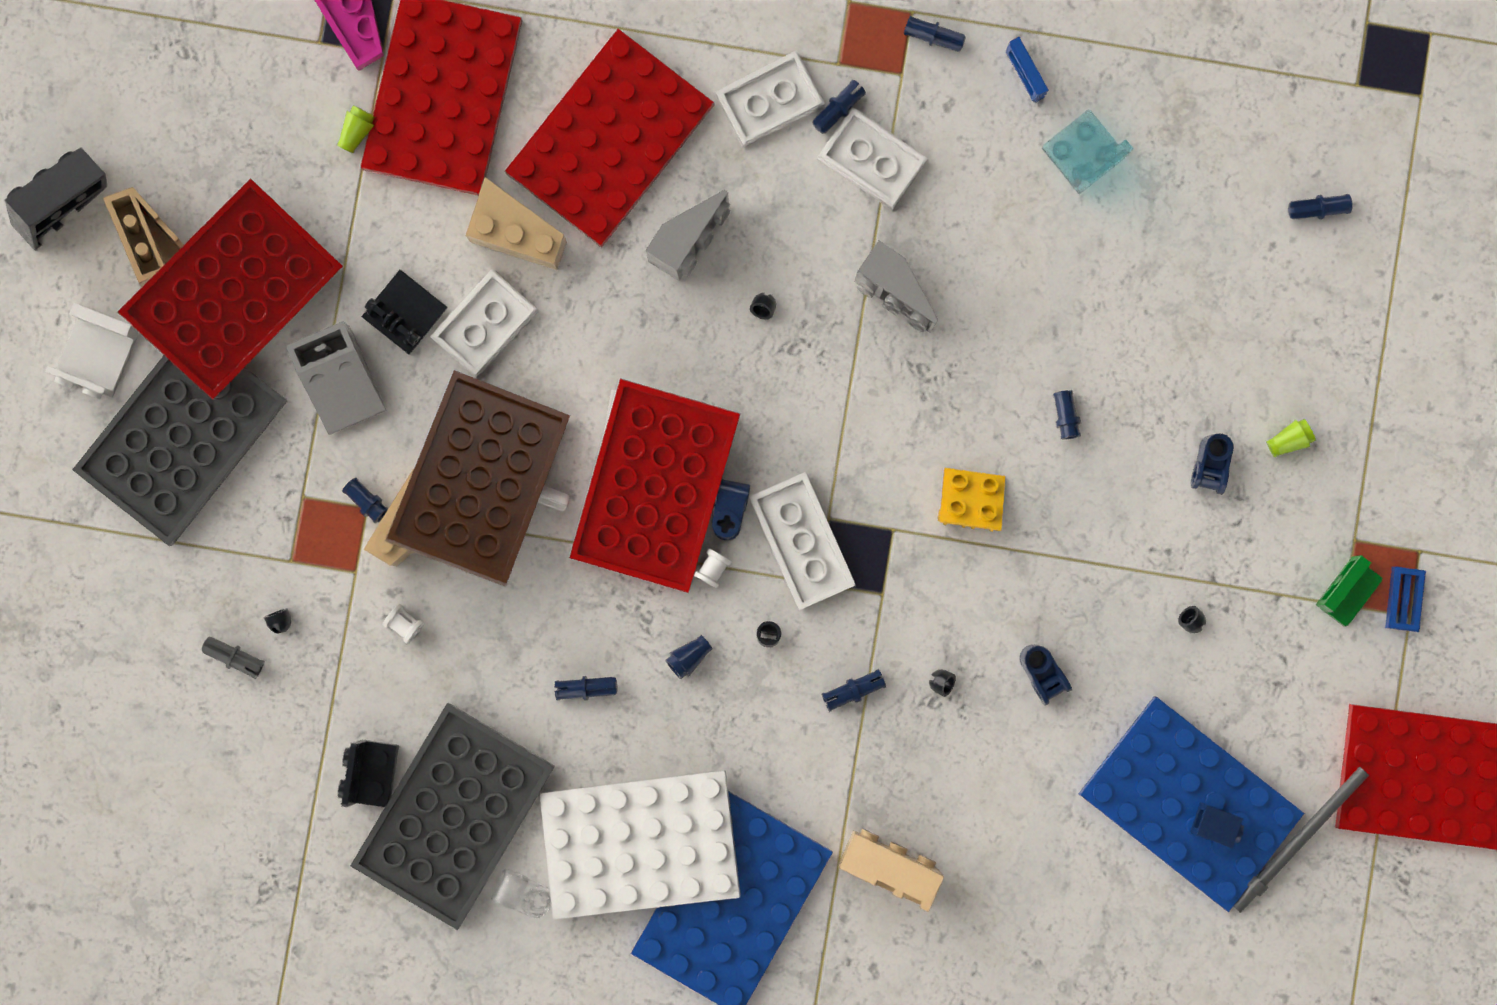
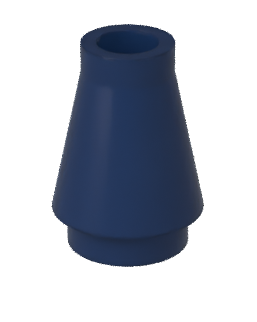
M700 635L697 639L670 652V657L665 661L675 675L682 679L686 675L689 677L713 648Z

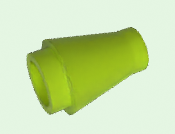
M353 105L350 112L346 111L337 146L354 154L358 145L373 128L372 122L375 116Z
M1302 419L1299 422L1294 420L1276 436L1266 441L1275 458L1282 454L1308 448L1310 443L1316 441V438L1308 422Z

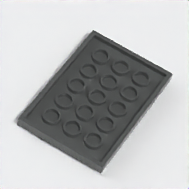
M163 355L72 470L168 546H173L288 400L245 367L212 400Z
M447 703L350 866L458 930L555 766L454 705Z

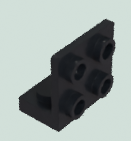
M359 740L351 743L350 748L345 749L342 765L347 767L345 780H340L338 787V798L342 799L341 807L348 808L356 803L379 807L387 805L392 796L399 745Z

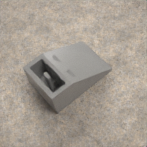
M723 190L663 223L645 250L648 262L678 281L683 275L688 277L697 263L695 258L700 249L705 251L714 237L712 235L713 228L716 224L721 226L730 213V209H728L730 206L728 192Z
M878 240L857 271L854 282L859 284L857 289L870 298L875 295L884 301L882 306L895 315H898L900 312L909 318L908 324L920 332L926 330L930 333L938 322V318L905 257Z
M344 321L286 345L295 370L329 435L386 411L352 329Z

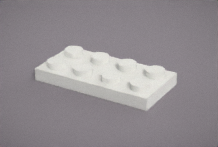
M806 472L749 496L798 610L856 586Z

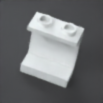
M73 303L69 314L77 318L57 368L47 366L45 372L55 375L54 382L72 388L73 383L83 386L82 393L100 399L102 394L113 397L139 332L130 324Z

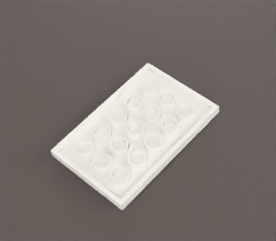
M726 770L540 793L553 919L741 897Z

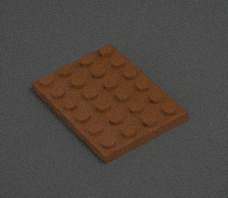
M454 370L385 542L505 587L570 415Z

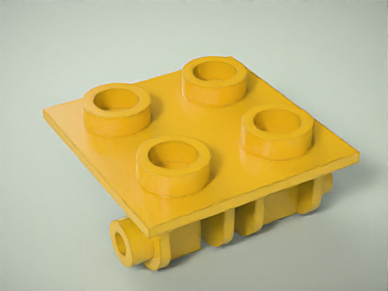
M944 468L941 508L938 512V521L943 523V525L954 524L961 525L962 528L969 526L971 529H975V527L989 529L990 532H993V530L1001 531L1005 476Z

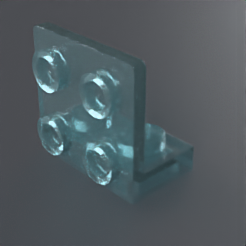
M1087 110L1046 142L1042 150L1080 195L1123 161L1131 153L1133 147L1126 139L1118 144L1092 111Z

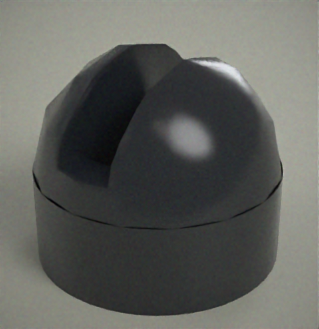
M765 293L757 294L750 305V312L755 317L763 320L772 318L776 309L774 297L771 294L767 296Z
M1189 606L1179 615L1178 623L1185 631L1198 633L1202 631L1201 627L1206 625V617L1198 607Z
M288 608L273 612L264 617L267 627L276 634L286 632L291 626V616Z
M772 621L763 622L757 628V641L760 645L767 648L776 646L781 639L780 627ZM761 633L776 636V640L762 638Z
M936 670L931 674L935 678L934 680H929L930 688L935 693L946 697L955 685L956 676L947 670Z

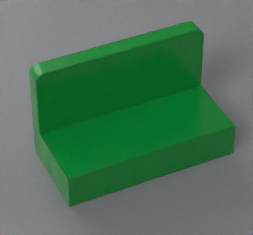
M1362 555L1352 556L1316 603V606L1342 626H1348L1383 579L1369 568L1371 562Z

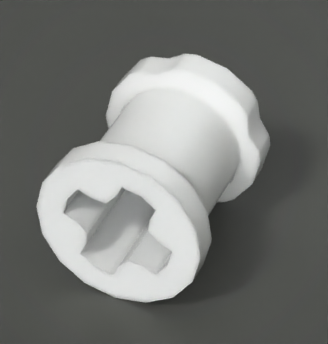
M708 548L706 552L708 556L701 569L695 571L694 576L717 589L719 587V578L725 568L731 566L732 561Z
M398 604L389 613L382 625L385 628L390 627L404 638L403 642L405 644H409L420 632L424 622L422 620H415L403 610L404 607L401 604Z

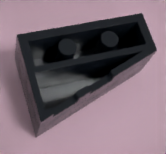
M82 147L74 152L69 151L60 157L57 164L49 169L40 170L35 174L31 182L23 187L18 186L9 192L4 201L11 225L36 251L42 246L38 241L52 228L56 232L64 226L61 220L74 209L80 212L107 187L106 174Z

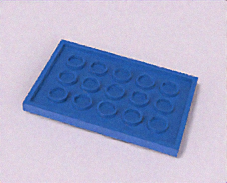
M1156 696L1151 699L1078 793L1227 912L1235 905L1248 888L1247 884L1254 876L1258 875L1305 814ZM1200 802L1243 818L1244 832L1239 843L1234 844L1233 849L1190 832Z
M728 791L741 897L657 907L631 954L718 1005H746L833 851Z

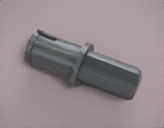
M208 637L201 648L204 654L225 663L227 669L232 667L254 679L259 676L265 661L241 651V647L236 646L234 648L213 637Z

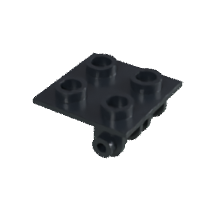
M399 269L375 300L373 298L368 300L364 307L367 310L361 317L410 355L448 307Z

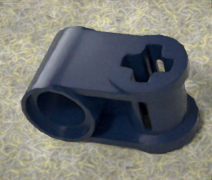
M1217 433L1206 436L1201 441L1191 477L1192 489L1202 487L1216 490V493L1220 495L1224 494L1228 484L1229 467L1234 450V444L1229 436ZM1214 439L1220 441L1223 446V451L1219 456L1213 455L1210 450V444ZM1205 476L1215 478V480L1205 478Z
M721 480L715 500V511L712 521L713 530L719 539L730 541L739 535L743 515L748 503L749 484ZM726 518H730L731 524L735 525V528H729L728 533H723L722 527L718 526V524L724 523Z
M1034 644L1022 649L1020 663L1028 675L1037 696L1045 706L1050 703L1049 700L1064 691L1070 692L1072 690L1068 679L1060 667H1058L1048 649ZM1034 651H1040L1043 661L1041 665L1034 668L1029 663V656Z

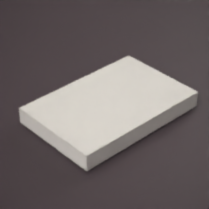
M797 50L715 92L743 148L825 105Z
M853 107L817 157L818 160L891 210L895 208L928 160L927 157Z
M491 269L430 337L474 377L478 378L539 310L496 271Z

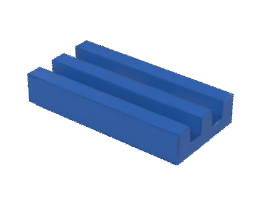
M1017 37L1009 42L1006 54L1032 101L1036 103L1045 98L1046 92L1049 90L1020 37Z
M1392 567L1385 628L1419 632L1426 570ZM1401 574H1403L1398 623H1396ZM1411 575H1414L1416 577L1411 623L1409 625L1406 624Z

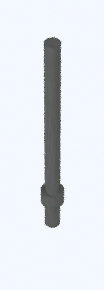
M1359 767L1261 873L1251 879L1247 884L1248 888L1233 907L1241 913L1257 895L1261 896L1269 888L1267 884L1365 781L1369 774Z

